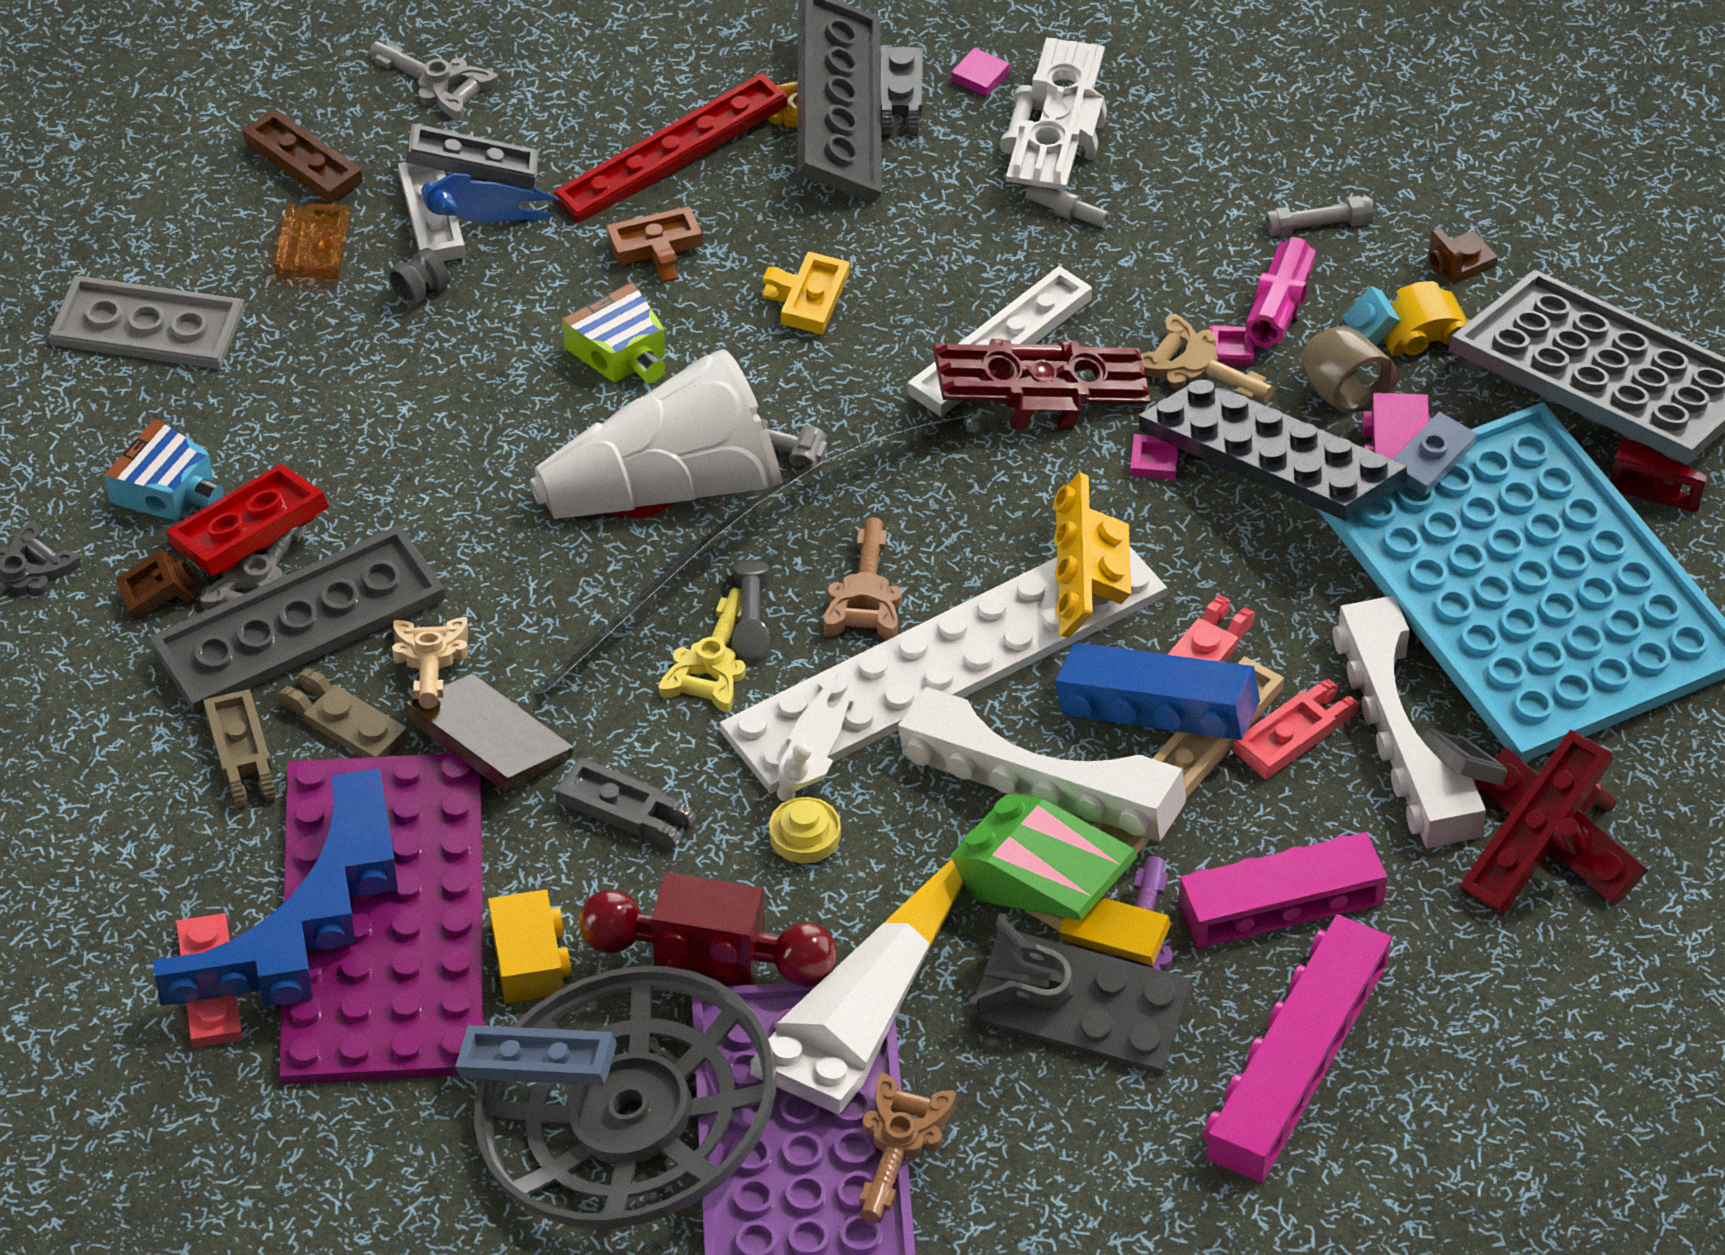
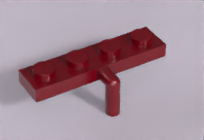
M1570 729L1459 886L1462 892L1504 916L1554 844L1573 855H1582L1587 849V843L1577 821L1573 817L1613 762L1614 758L1611 752Z
M1505 747L1495 758L1506 766L1505 768L1508 770L1503 785L1500 786L1477 779L1474 783L1510 814L1538 774ZM1598 782L1573 817L1577 821L1586 840V851L1582 855L1576 856L1555 844L1550 850L1611 904L1616 905L1625 898L1649 870L1584 815L1593 804L1602 811L1613 810L1616 806L1615 797Z

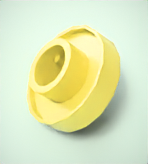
M811 797L793 798L782 803L772 813L769 821L770 843L776 853L788 861L801 864L818 862L829 857L838 847L841 839L839 815L831 805L823 800Z

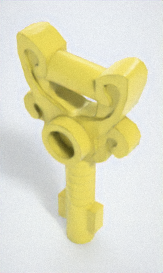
M733 588L730 590L727 598L721 597L716 609V617H719L711 637L694 643L691 646V650L681 647L674 651V666L664 675L659 684V694L662 698H672L683 693L710 699L723 712L731 710L734 698L733 681L742 680L746 673L744 662L736 660L735 652L727 648L737 622L741 621V589ZM708 673L718 679V681H710L690 675Z

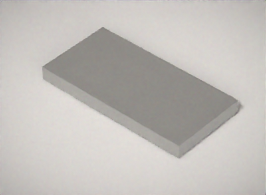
M75 275L49 333L48 341L49 345L221 369L245 309V301L240 298Z

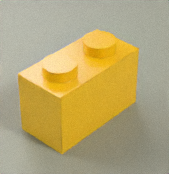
M547 889L488 898L491 929L504 1003L544 998L562 989L563 977L572 976L570 958L567 947L558 948L556 938L564 937L560 908H550Z

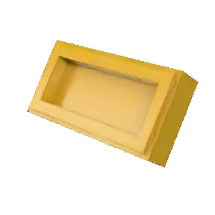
M1102 897L1082 920L1064 917L1058 932L1062 941L1153 966L1171 922L1169 915Z

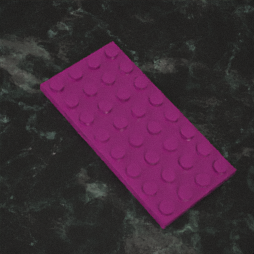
M455 754L288 761L284 902L304 882L325 845L333 811L331 775L380 768L398 890L386 891L377 895L349 897L356 944L340 946L331 950L307 951L313 999L297 1001L290 1005H281V1085L459 1076L455 1066L468 1025L484 1026L482 775Z

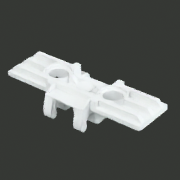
M1046 38L1037 72L1033 76L1032 86L1023 85L1015 90L1013 97L1015 108L1008 132L1002 135L1000 141V149L1004 153L1012 154L1006 182L1066 190L1078 144L1085 148L1084 156L1086 159L1093 160L1095 158L1098 148L1095 128H1102L1104 126L1107 115L1104 96L1094 90L1105 46ZM1060 79H1067L1075 84L1069 87H1060L1055 85L1054 82ZM1032 109L1042 110L1040 121H1029Z

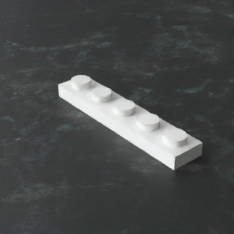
M1058 266L958 344L989 345L991 339L1011 340V344H1036L1092 300V287ZM935 362L908 382V395L940 417L961 402L958 400L942 399Z

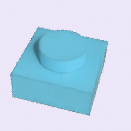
M1373 286L1342 316L1348 327L1362 333L1375 346L1401 321L1383 291Z

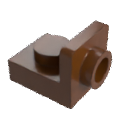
M1440 228L1431 232L1430 247L1427 253L1429 265L1436 274L1443 273L1452 284L1497 266L1498 256L1473 230L1453 239H1450Z
M162 549L116 578L126 608L137 620L143 618L175 596L179 597L187 605L197 602L191 585L196 583L192 571L183 560L174 561Z

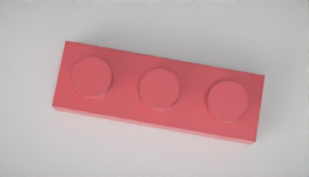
M226 913L176 921L181 956L202 953L230 941ZM237 996L204 999L187 1004L193 1048L243 1040Z

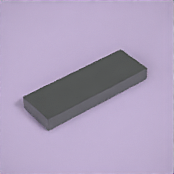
M412 124L406 163L453 173L469 174L472 177L525 188H533L537 174L539 150Z

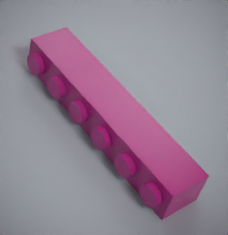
M1336 914L1327 931L1322 929L1318 931L1311 945L1310 961L1306 967L1299 965L1296 968L1289 985V997L1285 1003L1279 1000L1275 1004L1268 1020L1267 1027L1269 1031L1265 1038L1257 1037L1254 1040L1246 1059L1248 1067L1242 1076L1239 1074L1233 1076L1225 1094L1224 1101L1227 1103L1221 1113L1213 1111L1205 1125L1203 1139L1208 1141L1207 1160L1258 1182H1264L1389 962L1392 936Z

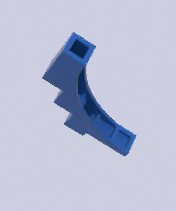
M380 768L331 775L333 811L325 845L304 882L276 911L252 929L208 951L153 960L160 1006L184 1005L198 1000L223 996L236 997L244 993L256 991L261 992L263 1007L277 1004L290 1005L297 1001L313 999L307 951L331 950L340 946L356 944L349 897L377 895L386 891L398 890Z

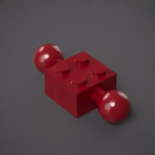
M665 872L653 914L642 913L633 898L618 890H604L595 893L584 903L579 914V930L583 939L591 948L599 952L608 954L619 953L628 949L636 941L653 943L654 966H667L693 971L714 979L724 986L754 985L760 962L775 964L780 975L794 985L813 986L819 984L829 975L837 963L838 952L836 943L831 934L820 925L801 922L791 925L780 935L765 933L763 888Z

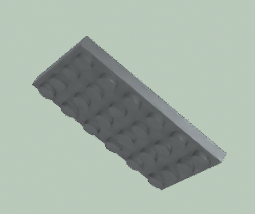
M1535 269L1451 337L1448 351L1462 357L1468 364L1483 367L1502 376L1510 384L1521 385L1542 395L1546 401L1561 404L1578 412L1586 420L1601 423L1620 432L1626 439L1641 442L1662 452L1671 460L1688 465L1725 431V357Z

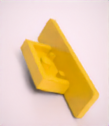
M1081 472L1067 485L1060 487L1053 502V508L1056 511L1054 543L1057 545L1055 579L1058 581L1056 615L1059 616V635L1067 639L1092 615V593L1120 605L1131 595L1129 524L1089 508V477Z

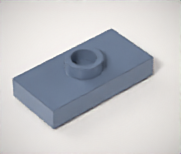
M1438 412L1393 458V461L1407 466V483L1404 485L1426 496L1475 445L1478 434L1445 414Z

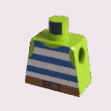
M632 282L562 319L564 347L614 383L633 372H636L646 383H653L664 374L666 365L660 359L665 356L663 326Z

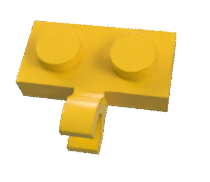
M808 251L798 275L785 272L777 267H768L762 279V283L766 284L762 298L781 302L786 300L781 311V324L823 335L849 276L850 262Z

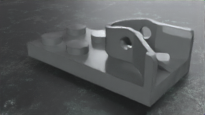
M1007 914L998 915L996 920L997 937L977 995L970 997L967 1005L971 1022L1155 1073H1164L1192 989L1191 978L1018 932L1008 923Z

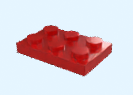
M281 463L166 530V534L171 545L208 574L214 576L217 573L231 570L237 565L239 560L256 550L270 547L276 542L278 537L295 527L309 524L317 514L329 508V505L321 490Z

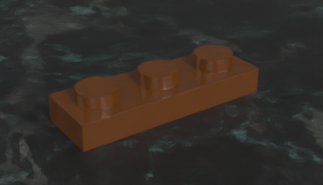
M275 108L243 129L244 142L330 204L363 182L362 171L359 167Z

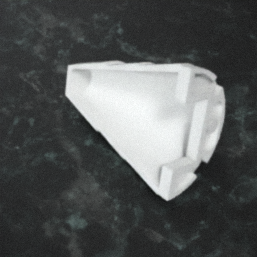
M721 349L698 359L645 396L627 404L603 424L596 422L535 467L536 477L530 479V486L537 504L545 503L553 518L559 519L628 511L638 506L690 501L700 497L762 490L783 482L767 428L763 429L762 421L757 414L758 404L735 359L727 350Z

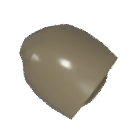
M1337 326L1320 331L1308 341L1301 354L1302 368L1310 386L1322 399L1341 413L1350 414L1372 404L1373 393H1390L1398 383L1397 367L1394 362L1362 333L1347 326ZM1370 362H1379L1381 373L1378 380L1369 387L1364 386L1356 379L1360 366Z

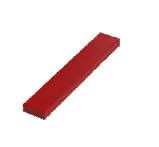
M760 73L553 191V196L559 198V200L555 201L577 223H580L633 196L788 107L787 95L764 73Z

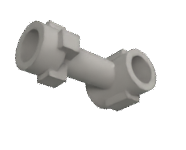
M761 419L763 429L767 428L773 448L791 453L789 461L792 465L798 467L805 465L806 467L823 459L827 450V442H825L827 437L821 429L814 426H804L801 428L799 435L794 436L768 429V420Z

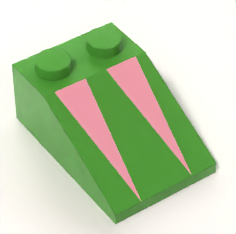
M1007 793L996 802L990 813L976 828L966 835L965 840L950 855L969 895L976 900L1082 920L1138 857L1134 848L1047 800Z

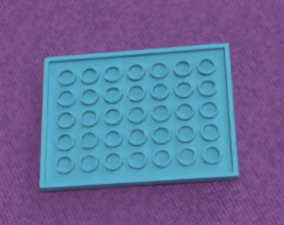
M1544 402L1471 429L1478 434L1475 445L1426 496L1403 484L1348 521L1317 509L1384 595L1395 598L1406 623L1502 745L1512 751L1523 762L1557 749L1570 729L1586 737L1725 679L1724 616Z

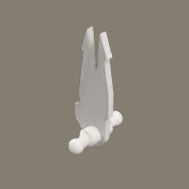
M840 670L819 686L818 692L820 693L799 717L786 741L789 747L781 759L776 773L780 785L777 789V796L780 800L789 801L795 797L796 791L824 780L833 763V760L829 759L828 756L839 736L847 707L852 708L854 703L856 678L834 708H830L827 706V701Z

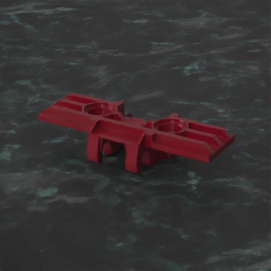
M991 339L989 345L935 343L933 346L942 399L1004 401L1007 407L1014 408V415L1010 421L1011 429H1026L1035 411H1061L1057 424L1059 430L1075 427L1081 411V403L1149 404L1151 401L1140 348L1080 347L1079 342H1070L1068 340H1060L1057 345L1011 344V340ZM1089 369L1094 373L1096 380L1093 382L1083 381L1075 372Z

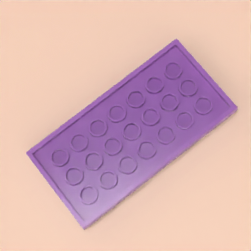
M792 983L726 987L738 994L755 1012L769 1039L776 1031L777 1022L817 985L804 987ZM692 996L693 1028L704 1034L722 1010L713 1004ZM895 1019L864 1085L839 1115L776 1087L771 1116L760 1140L744 1163L722 1185L702 1198L705 1255H915L907 1157H903L892 1189H896V1197L890 1212L883 1211L879 1222H869L861 1217L860 1213L863 1205L859 1204L865 1182L872 1183L884 1152L875 1146L874 1136H868L863 1131L864 1115L869 1111H876V1082L879 1074L885 1073L891 1076L898 1084V1090L901 1091ZM737 1023L718 1046L730 1066L735 1091L762 1083L761 1079L750 1075L751 1059L757 1054V1051L747 1033ZM707 1060L696 1070L697 1098L720 1094L717 1076ZM760 1104L733 1111L731 1121L723 1138L714 1151L706 1158L707 1161L718 1167L736 1149L750 1129ZM717 1114L698 1117L699 1146L709 1134Z

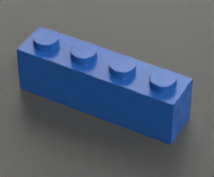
M1074 642L1055 679L1061 711L1064 715L1236 740L1243 739L1260 703L1254 666Z

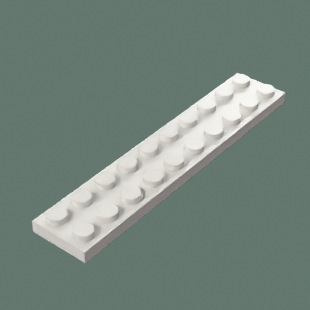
M1130 547L1131 595L1120 605L1092 593V615L1067 639L1059 635V616L1056 615V605L1058 602V581L1055 579L1056 557L721 721L720 732L771 794L780 787L776 773L779 763L789 747L786 741L801 714L820 693L818 692L819 686L840 670L827 701L828 707L834 708L855 678L856 685L852 708L847 707L839 736L828 756L833 762L898 731V724L925 686L964 698L1167 597V586Z

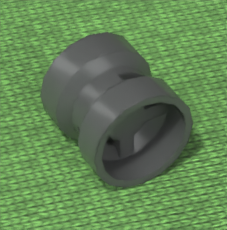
M424 248L415 253L409 264L399 263L388 271L390 286L398 297L407 291L412 292L413 300L407 303L410 307H414L422 302L426 297V293L430 291L438 292L450 283L449 273L444 262L430 248Z

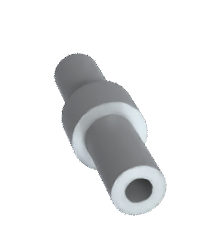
M1029 185L1025 193L1026 199L1054 209L1055 215L1068 220L1075 217L1105 228L1110 219V212L1082 202L1081 196L1065 190L1058 193L1045 187Z

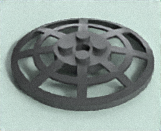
M635 966L609 970L583 978L554 992L532 1007L512 1027L560 1029L555 1022L568 1013L594 1001L618 994L631 993V1020L616 1022L594 1030L612 1032L616 1041L630 1038L629 1053L613 1056L605 1086L576 1085L570 1097L569 1106L546 1105V1101L556 1083L536 1082L527 1104L498 1100L500 1090L505 1081L480 1080L475 1096L474 1128L479 1150L495 1181L510 1198L536 1215L552 1222L574 1227L601 1229L640 1225L669 1216L698 1202L722 1185L744 1163L760 1140L771 1116L776 1093V1064L770 1041L755 1012L738 994L720 982L693 971L667 966ZM652 991H669L693 996L715 1005L722 1012L704 1034L679 1022L651 1019ZM738 1023L747 1033L757 1051L762 1069V1083L735 1091L730 1066L718 1046ZM651 1036L674 1039L691 1047L675 1064L660 1055L649 1053ZM707 1060L717 1076L720 1094L692 1099L686 1080ZM629 1102H642L641 1107L632 1114L622 1115L618 1113ZM760 1104L750 1129L736 1149L718 1167L707 1161L706 1158L714 1151L723 1138L731 1121L733 1111ZM717 1114L709 1134L695 1151L679 1140L691 1118ZM495 1119L526 1123L525 1130L528 1144L541 1168L516 1181L512 1179L498 1153L494 1134ZM542 1124L571 1126L579 1144L554 1160L545 1145ZM664 1154L677 1165L657 1177L633 1183L637 1163ZM591 1158L604 1163L614 1164L611 1185L585 1181L572 1175L570 1172ZM687 1174L699 1180L692 1187L664 1201L626 1211L629 1197L641 1196L660 1190L679 1181ZM557 1182L578 1194L596 1198H607L603 1213H579L552 1207L532 1198L530 1195Z

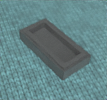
M1433 729L1425 731L1422 739L1425 745L1442 762L1457 773L1492 784L1503 785L1508 772L1505 768L1506 766L1471 741Z

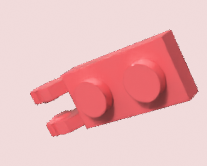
M1219 595L1207 606L1202 619L1198 618L1168 655L1226 662L1238 648L1239 640L1253 625L1255 612L1246 607L1242 608L1233 617L1228 630L1225 631L1216 625L1226 617L1230 608V600Z
M1325 679L1306 693L1300 692L1248 729L1242 740L1235 739L1233 741V753L1267 780L1356 715L1360 707L1359 703L1351 696H1346V698L1338 701L1327 710L1322 708L1323 705L1333 700L1338 690V686L1330 679Z

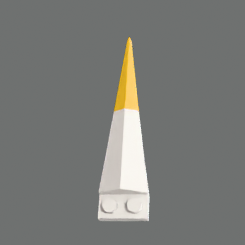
M952 859L777 1022L776 1031L769 1038L776 1064V1087L839 1115L864 1085L897 1012L940 927L964 885ZM756 1054L751 1059L750 1075L762 1080V1069L758 1054Z

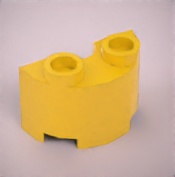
M1417 282L1396 291L1399 298L1393 301L1391 306L1401 321L1383 340L1392 356L1403 353L1417 355L1423 352L1428 347L1429 342L1442 341L1444 344L1450 345L1452 335L1465 326L1468 320L1451 291L1440 289L1437 282Z

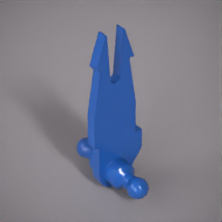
M451 173L436 183H425L421 188L424 204L433 214L463 216L462 219L465 221L476 222L530 219L531 223L556 214L517 207L518 202L559 200L556 196L533 187V191L496 182L470 181L471 176L469 174Z

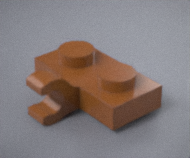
M690 206L606 225L607 240L618 265L621 266L653 258L661 283L679 280L674 264H678L675 253L703 247L702 232Z

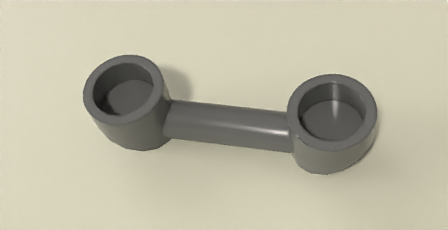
M754 559L742 560L732 566L733 584L736 588L741 589V621L733 630L732 650L736 652V659L742 660L744 664L760 663L770 653L769 632L765 624L760 621V591L769 584V566L763 561Z

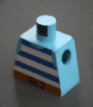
M156 419L150 423L105 474L110 503L175 521L183 515L192 503L206 508L223 498L224 494L223 486L212 482V469L207 451Z

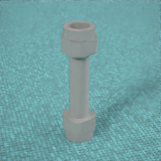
M1358 195L1346 197L1345 204L1330 207L1290 212L1288 206L1275 208L1274 211L1266 212L1265 223L1267 229L1271 228V232H1269L1270 237L1279 236L1280 238L1293 236L1294 229L1347 221L1350 222L1351 227L1361 226L1364 223L1373 221V206L1369 196L1360 197Z

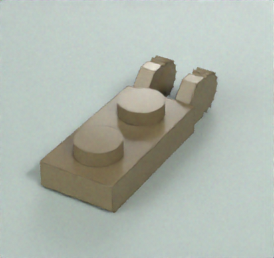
M306 667L297 678L301 687L320 697L314 704L311 703L304 693L295 690L291 686H286L278 693L279 701L283 706L303 717L308 725L362 758L387 757L408 737L407 727L336 684L332 686L324 675L315 672L314 669Z
M250 689L204 699V709L224 781L229 782L235 808L247 806V794L240 778L258 774L259 789L265 802L276 800L270 774L272 770L270 757Z

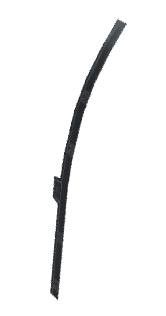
M969 415V416H964V417H959V418H954V419H949V420H944V421H939V422L928 423V424H924V425H920V426H916V427H921V426H926V425H931V424H936V423H941V422H946V421H951V420L966 418V417H970V416H974V415ZM875 439L858 443L806 466L784 480L783 483L776 485L740 508L702 539L688 544L659 571L664 572L659 578L561 666L535 694L549 690L705 545L754 506L821 463Z

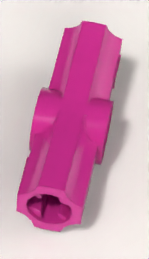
M1291 237L1286 242H1280L1269 272L1261 274L1255 294L1254 306L1247 319L1245 334L1250 336L1255 346L1270 349L1273 344L1282 342L1292 319L1298 320L1299 304L1304 305L1307 281L1309 280L1316 256V250L1312 249L1304 239Z

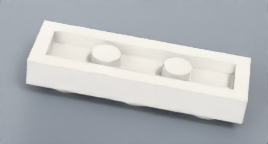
M406 162L398 163L399 177L418 250L430 248L439 255L442 261L464 258L465 246L457 216L433 214L426 208L421 193V188L425 183H436L446 177L445 171Z

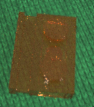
M288 202L274 261L275 275L282 277L283 272L295 273V277L339 280L352 219L350 205L307 203L306 208H297L294 206V203Z

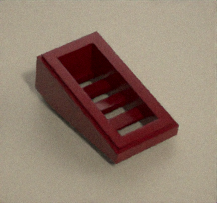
M1623 437L1615 456L1610 482L1619 493L1696 512L1699 511L1707 475L1676 460H1671L1664 454L1644 444ZM1664 479L1673 481L1672 486L1664 483ZM1682 484L1691 486L1689 495L1681 491Z

